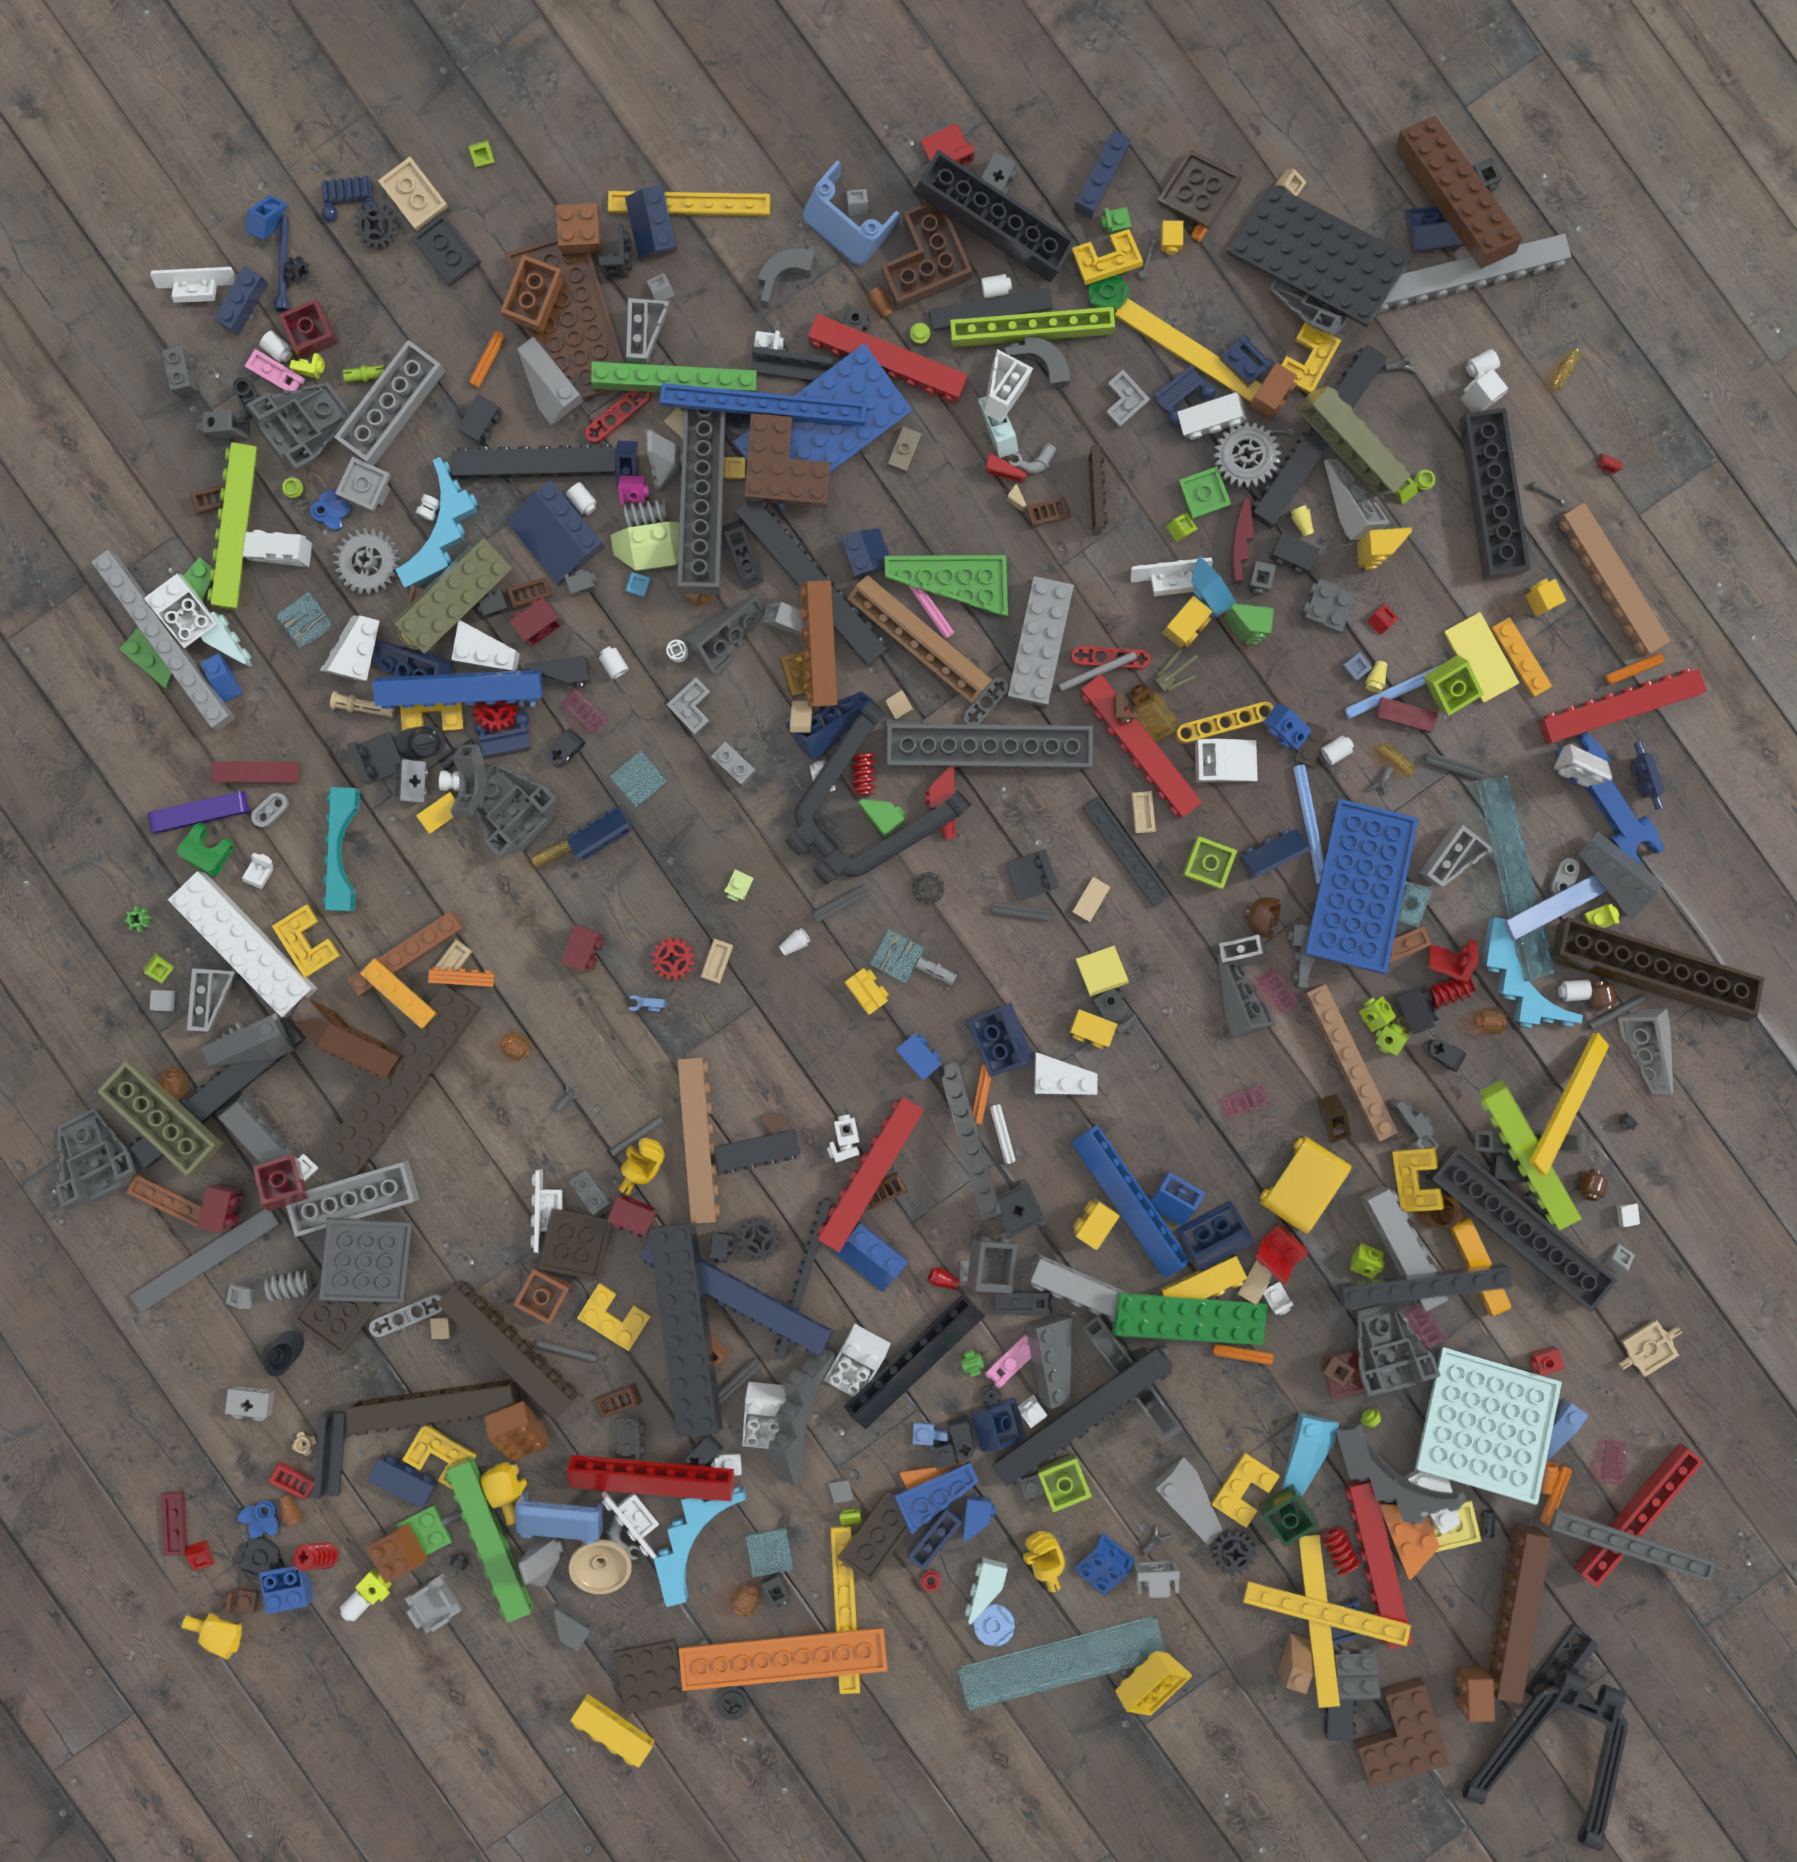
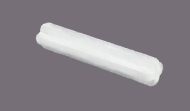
M1001 1105L990 1106V1111L1005 1164L1014 1163L1015 1157Z

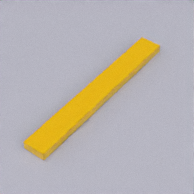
M608 191V213L628 214L625 197L634 192ZM666 192L670 215L770 216V194Z
M1127 299L1126 303L1114 315L1189 365H1193L1197 370L1233 393L1237 392L1242 399L1251 403L1262 386L1261 383L1255 380L1247 387L1220 360V357L1130 299Z
M1592 1033L1529 1161L1540 1175H1547L1609 1048V1045L1599 1033Z
M851 1526L831 1527L836 1631L856 1630L854 1570L838 1559L839 1554L852 1538ZM859 1674L839 1676V1694L860 1693Z
M1305 1535L1298 1539L1305 1596L1327 1602L1320 1535ZM1308 1620L1318 1707L1340 1706L1331 1627Z
M1247 1581L1243 1597V1603L1407 1646L1411 1625L1250 1581Z

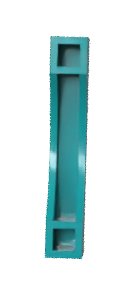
M331 787L327 795L330 812L326 816L329 833H326L325 837L328 853L325 854L324 858L325 865H327V873L324 874L326 894L323 895V906H325V910L355 912L356 891L345 874L341 850L346 829L360 808V790L356 788Z

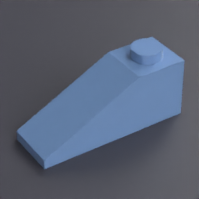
M1566 1399L1561 1402L1556 1410L1546 1461L1578 1432L1589 1416Z

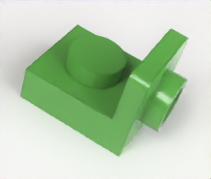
M1127 207L1109 211V208H1105L1103 215L1100 216L1101 226L1106 228L1107 235L1131 229Z

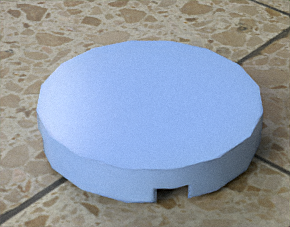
M997 1603L989 1604L974 1621L975 1633L978 1639L985 1645L1001 1646L1013 1636L1015 1628L1014 1617L1004 1605Z

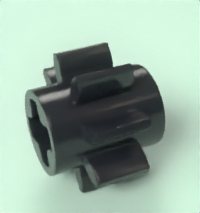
M297 256L296 260L289 257V261L283 265L286 270L284 275L291 277V281L295 283L298 282V279L305 282V278L310 275L308 269L310 264L305 261L303 262V258Z

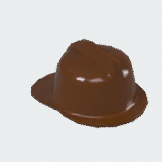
M1442 1195L1444 1206L1442 1210L1416 1211V1214L1424 1225L1440 1229H1450L1458 1225L1461 1219H1464L1459 1202L1452 1197Z

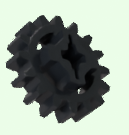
M373 202V207L365 204L366 210L360 208L359 212L361 215H355L358 223L353 224V226L359 229L355 234L362 236L360 242L365 243L367 241V246L370 248L373 244L375 249H380V244L387 248V242L394 243L392 236L398 237V234L394 232L395 229L400 228L399 225L394 224L398 218L391 216L393 210H386V205L382 204L379 208L376 202ZM374 212H380V213H381V214H379L378 216H372V215H371V213H374ZM372 221L378 223V227L381 231L375 229V225ZM375 236L382 237V239L373 240L372 238H374Z
M754 1216L751 1223L748 1220L745 1221L746 1227L740 1226L739 1229L743 1233L737 1234V1238L741 1239L737 1246H743L741 1253L748 1252V1259L753 1255L755 1261L760 1256L765 1261L767 1254L773 1257L772 1250L778 1251L779 1247L776 1246V1243H781V1239L777 1238V1236L781 1234V1231H775L777 1224L771 1225L770 1218L765 1222L763 1216L758 1221ZM760 1225L767 1227L770 1231H764ZM752 1227V1235L746 1238L747 1231ZM757 1232L760 1235V1237L764 1236L762 1244H760L758 1240H754V1238L757 1236ZM773 1239L772 1245L766 1250V1242ZM748 1246H754L758 1252L753 1251Z
M1227 1529L1225 1536L1219 1533L1221 1539H1214V1543L1217 1546L1211 1547L1212 1552L1216 1553L1212 1556V1559L1217 1561V1568L1222 1567L1223 1573L1229 1570L1231 1576H1234L1235 1571L1242 1575V1569L1249 1571L1248 1565H1254L1255 1563L1252 1558L1257 1557L1256 1552L1252 1551L1256 1549L1255 1544H1250L1253 1541L1250 1536L1246 1538L1244 1531L1239 1534L1237 1529H1234L1233 1533H1230ZM1240 1541L1246 1544L1247 1549L1240 1546ZM1234 1549H1237L1238 1552H1235L1232 1556L1230 1552H1234ZM1221 1556L1228 1558V1564L1222 1560Z

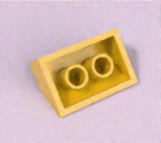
M1412 528L1370 530L1357 543L1358 568L1365 567V570L1377 569V566L1382 565L1409 536Z
M1155 1651L1148 1656V1659L1142 1665L1135 1668L1134 1673L1129 1678L1121 1682L1115 1692L1127 1712L1151 1716L1192 1675L1170 1654Z

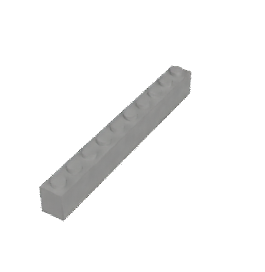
M1566 234L1521 244L1515 254L1482 269L1479 268L1472 257L1404 273L1377 313L1385 312L1394 306L1402 308L1414 301L1422 303L1434 296L1442 298L1454 291L1456 294L1462 293L1470 287H1475V289L1482 288L1490 282L1495 284L1502 283L1510 277L1519 279L1530 272L1539 274L1550 267H1553V269L1562 268L1571 258Z
M107 550L94 559L92 564L209 725L214 729L221 730L236 719L186 649L182 647L144 598L147 595L117 554Z

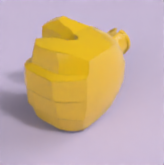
M642 1138L638 1143L639 1151L633 1146L627 1148L626 1155L628 1159L621 1166V1172L625 1176V1179L619 1186V1190L622 1193L626 1189L625 1194L629 1195L636 1183L647 1184L656 1176L664 1159V1150L658 1141Z
M509 1462L495 1465V1467L488 1469L481 1476L482 1488L492 1509L502 1508L507 1526L516 1523L514 1503L520 1498L527 1485L524 1477L517 1479V1473H519L517 1464H509Z
M1035 1532L1026 1538L1025 1546L1031 1551L1023 1554V1560L1027 1564L1032 1565L1033 1574L1036 1579L1046 1581L1049 1592H1056L1054 1585L1057 1590L1060 1589L1061 1586L1057 1577L1065 1567L1062 1549L1050 1532Z
M211 1612L204 1621L186 1615L181 1628L199 1633L198 1644L207 1652L224 1659H229L233 1653L237 1652L243 1632L241 1622L237 1625L219 1619L220 1616Z

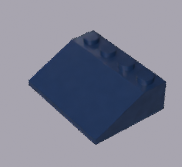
M549 480L534 492L507 521L509 526L557 585L565 580V574L572 575L605 548L552 480Z

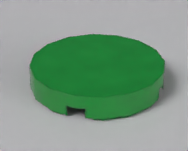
M1114 275L1090 283L1088 299L1094 308L1113 307L1114 311H1116L1128 299V285L1120 275Z

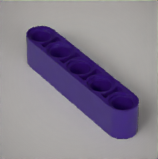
M241 791L151 811L147 815L151 833L156 834L193 826L197 823H207L246 814L250 810L246 792Z

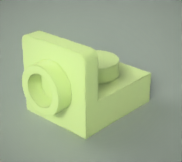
M734 870L728 886L724 890L728 893L727 897L738 902L739 898L744 900L754 878Z

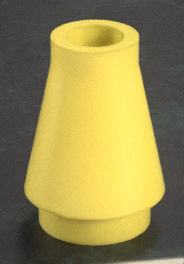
M1306 505L1290 511L1292 514L1291 519L1303 537L1314 533L1310 509H1307Z
M1383 661L1375 662V666L1365 681L1367 690L1380 693L1385 688L1387 663Z

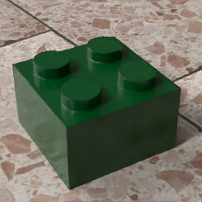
M1294 1484L1289 1485L1259 1504L1261 1516L1284 1548L1319 1527L1315 1513Z

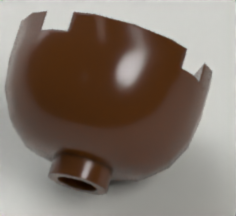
M1263 897L1254 901L1252 907H1247L1245 918L1248 919V925L1253 933L1268 939L1273 936L1275 931H1271L1274 925L1277 926L1279 920L1280 899Z

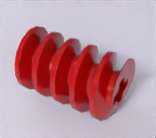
M859 753L852 758L851 761L856 764L851 765V769L856 772L851 773V777L857 779L851 782L852 786L857 787L851 790L852 794L858 796L877 795L871 792V790L877 788L871 784V782L876 780L875 777L871 776L876 770L870 768V766L876 764V761L870 760L871 757L876 756V753Z
M1471 977L1468 982L1448 978L1446 982L1440 981L1439 986L1435 983L1431 985V988H1428L1432 994V1002L1438 1010L1440 1009L1441 1002L1447 1007V1000L1455 1004V997L1463 1001V994L1470 999L1471 992L1476 993Z
M1336 1527L1322 1532L1320 1538L1327 1537L1323 1542L1324 1546H1331L1326 1550L1327 1553H1334L1330 1560L1338 1561L1333 1567L1341 1568L1337 1575H1346L1359 1566L1360 1561L1356 1558L1357 1554L1353 1550V1545L1349 1543L1350 1539L1346 1535V1530L1342 1527Z
M329 1542L301 1544L294 1552L293 1563L296 1569L300 1571L330 1569L337 1563L339 1557L336 1546Z

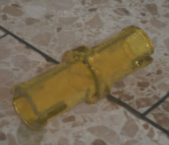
M1571 348L1564 362L1559 364V370L1549 383L1551 386L1555 384L1553 388L1561 390L1569 375L1574 373V367L1583 356L1581 351L1578 354V349Z
M1387 742L1377 751L1388 759L1393 767L1396 766L1405 773L1407 777H1410L1418 768L1408 761L1402 752L1399 753Z
M566 838L553 846H546L545 850L530 856L534 866L538 868L551 860H557L556 857L570 851L571 848Z

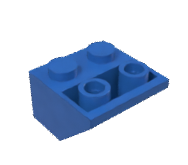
M1166 1170L1150 1202L1158 1213L1183 1227L1196 1211L1205 1192Z
M294 1565L259 1572L266 1614L306 1607L314 1599L310 1578L305 1571L297 1570Z

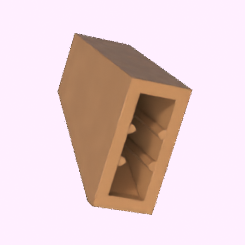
M1290 1632L1277 1672L1286 1688L1307 1694L1313 1675L1311 1643L1309 1638Z

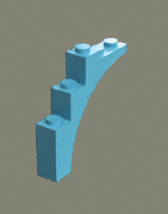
M440 457L433 460L441 490L437 523L422 549L410 561L395 569L404 588L410 591L411 585L419 587L437 578L452 563L450 555L444 551L465 541L463 535L466 533L459 521L478 513L475 507L478 505V502L474 495H469L466 490L462 491L457 479L453 480L450 475L452 468L448 461L444 462Z
M1489 918L1481 966L1487 967V971L1500 973L1497 994H1503L1504 999L1516 1000L1517 997L1514 1021L1520 1022V1026L1532 1028L1533 1024L1540 1025V1019L1542 1022L1548 1023L1560 1020L1562 1021L1561 1025L1573 1027L1574 1023H1582L1583 1015L1566 1011L1552 1004L1539 994L1521 969L1516 955L1514 940L1510 939L1503 923L1507 919Z
M735 1486L732 1502L682 1497L681 1502L686 1520L679 1518L673 1520L672 1524H669L667 1530L672 1549L670 1550V1547L658 1550V1553H656L657 1557L654 1558L666 1607L687 1601L686 1563L694 1539L704 1525L716 1514L746 1499L745 1487L739 1489V1486Z

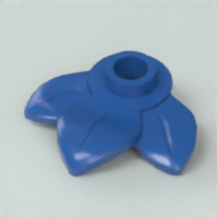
M334 489L321 494L319 501L312 504L310 514L314 520L323 522L327 528L337 530L343 528L340 518L348 515L352 507L347 502L338 500L339 496L335 494L336 490ZM322 508L325 512L319 514L317 509Z
M268 1500L260 1501L256 1506L245 1507L238 1516L239 1522L249 1523L251 1539L261 1536L264 1532L274 1536L279 1525L275 1517V1505ZM263 1507H267L269 1512L264 1513Z

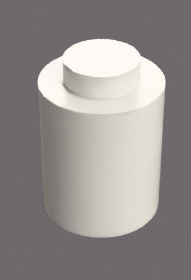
M1006 274L981 278L984 299L1009 295V290H1012L1010 277L1006 278Z
M274 331L267 332L260 341V347L279 363L287 362L292 357V346Z
M1489 349L1468 360L1466 370L1470 377L1475 378L1483 371L1488 373L1492 369L1499 368L1500 361L1496 352L1493 349Z
M581 482L575 484L566 492L565 496L581 515H589L596 509L597 501Z
M607 647L600 652L599 660L612 680L622 676L629 670L616 648Z
M1340 736L1322 747L1321 753L1328 764L1332 766L1353 753L1352 748L1354 744L1349 737Z
M1588 979L1563 981L1561 986L1558 987L1559 997L1564 1002L1589 1000L1592 996L1591 983Z
M356 1590L340 1606V1614L346 1621H356L372 1603L366 1602L361 1597V1593Z

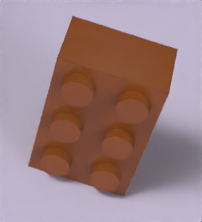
M522 255L500 311L504 319L543 334L565 278L562 270Z
M523 1401L484 1416L489 1440L510 1461L521 1460L528 1454L541 1452L544 1448L550 1446L545 1424Z

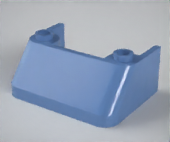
M837 160L816 184L803 210V220L852 264L861 266L871 258L898 227L899 212L896 210L884 225L874 219L866 220L860 227L830 202L835 195L834 183L841 176V163Z
M525 1490L516 1502V1532L520 1534V1537L531 1538L534 1535L582 1540L583 1543L592 1544L600 1538L604 1529L606 1508L602 1503L604 1498L601 1499L597 1508L528 1501L529 1491Z

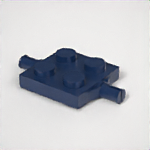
M1642 741L1633 745L1637 757L1631 760L1630 768L1638 782L1637 790L1643 798H1652L1655 810L1664 808L1660 796L1661 793H1665L1653 754L1645 752Z

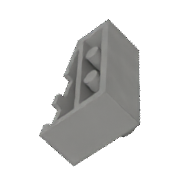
M628 298L626 364H648L668 313L669 301Z
M1453 824L1418 874L1433 886L1443 887L1463 873V870L1478 862V859L1494 849L1464 825Z
M192 968L187 1030L206 1032L213 1030L236 978L237 971Z

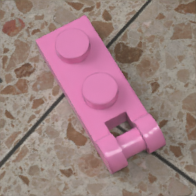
M256 349L245 365L247 369L284 391H295L300 384L303 385L305 382L302 376ZM289 377L292 378L293 381L291 382V384L287 385V379Z
M1024 1334L984 1372L987 1378H991L995 1382L994 1385L998 1389L1032 1358L1028 1336ZM999 1368L1005 1372L1002 1376H999L996 1372Z

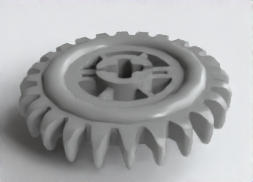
M1245 422L1244 427L1240 424L1236 430L1233 427H1229L1230 434L1223 432L1225 439H1218V443L1221 445L1215 446L1214 449L1219 453L1214 454L1213 457L1220 460L1215 462V467L1222 466L1218 473L1225 472L1223 480L1231 477L1230 485L1238 481V488H1240L1242 483L1245 482L1248 489L1250 482H1253L1254 486L1257 487L1258 480L1265 484L1264 476L1272 478L1270 470L1277 472V467L1274 464H1280V460L1276 458L1281 456V452L1276 450L1280 447V444L1273 443L1277 437H1269L1271 430L1264 432V425L1258 429L1256 422L1252 427L1249 426L1248 422ZM1242 441H1250L1249 444L1242 447L1239 445ZM1252 442H1255V443L1258 444L1260 447H1256V448H1255L1254 446L1251 445V443H1252ZM1237 447L1239 452L1232 455L1233 449ZM1247 453L1248 456H1251L1250 459H1247L1244 454ZM1262 455L1261 461L1257 462L1256 456ZM1236 462H1239V464H1240L1241 466H1243V468L1239 467V466H1238L1237 464H1235V463H1236ZM1253 464L1256 465V466L1253 467V468L1245 469V467H1250V466H1252Z
M363 528V534L355 529V537L348 533L349 541L341 539L344 547L336 546L341 553H334V556L339 558V560L334 561L333 564L340 566L338 569H335V572L342 574L338 579L340 581L346 580L344 583L345 587L352 585V592L359 588V594H363L365 589L368 595L372 593V589L379 593V587L386 590L385 583L393 584L390 578L397 577L394 570L399 568V566L395 564L401 561L400 558L395 557L399 554V550H393L396 543H389V536L383 539L384 533L382 531H379V534L376 536L374 528L371 529L370 534L366 528ZM375 549L380 553V556L373 555ZM369 558V562H365L364 564L363 560H367ZM382 559L381 567L378 570L376 568L378 565V560ZM356 567L361 568V574L355 571ZM373 570H376V571H377L375 574L369 576V573H370L371 571H373Z

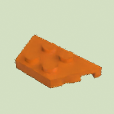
M1380 1502L1383 1519L1405 1574L1410 1580L1440 1548L1439 1542L1428 1515L1419 1524L1403 1523L1398 1504L1392 1505Z

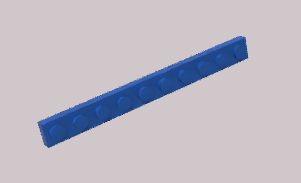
M662 383L660 406L741 414L792 417L793 419L865 425L867 403L668 383Z

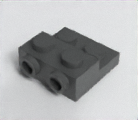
M1318 579L1310 587L1309 594H1311L1309 602H1305L1302 613H1304L1303 620L1342 633L1356 594L1338 588L1339 585Z
M1393 1098L1387 1102L1411 1137L1423 1138L1424 1140L1434 1133V1129L1431 1127L1432 1121L1426 1113L1422 1114L1421 1112L1414 1111L1407 1101L1404 1102L1400 1099Z
M1368 1649L1359 1650L1358 1654H1350L1349 1650L1338 1651V1655H1334L1339 1701L1380 1700L1379 1669L1376 1653H1371Z

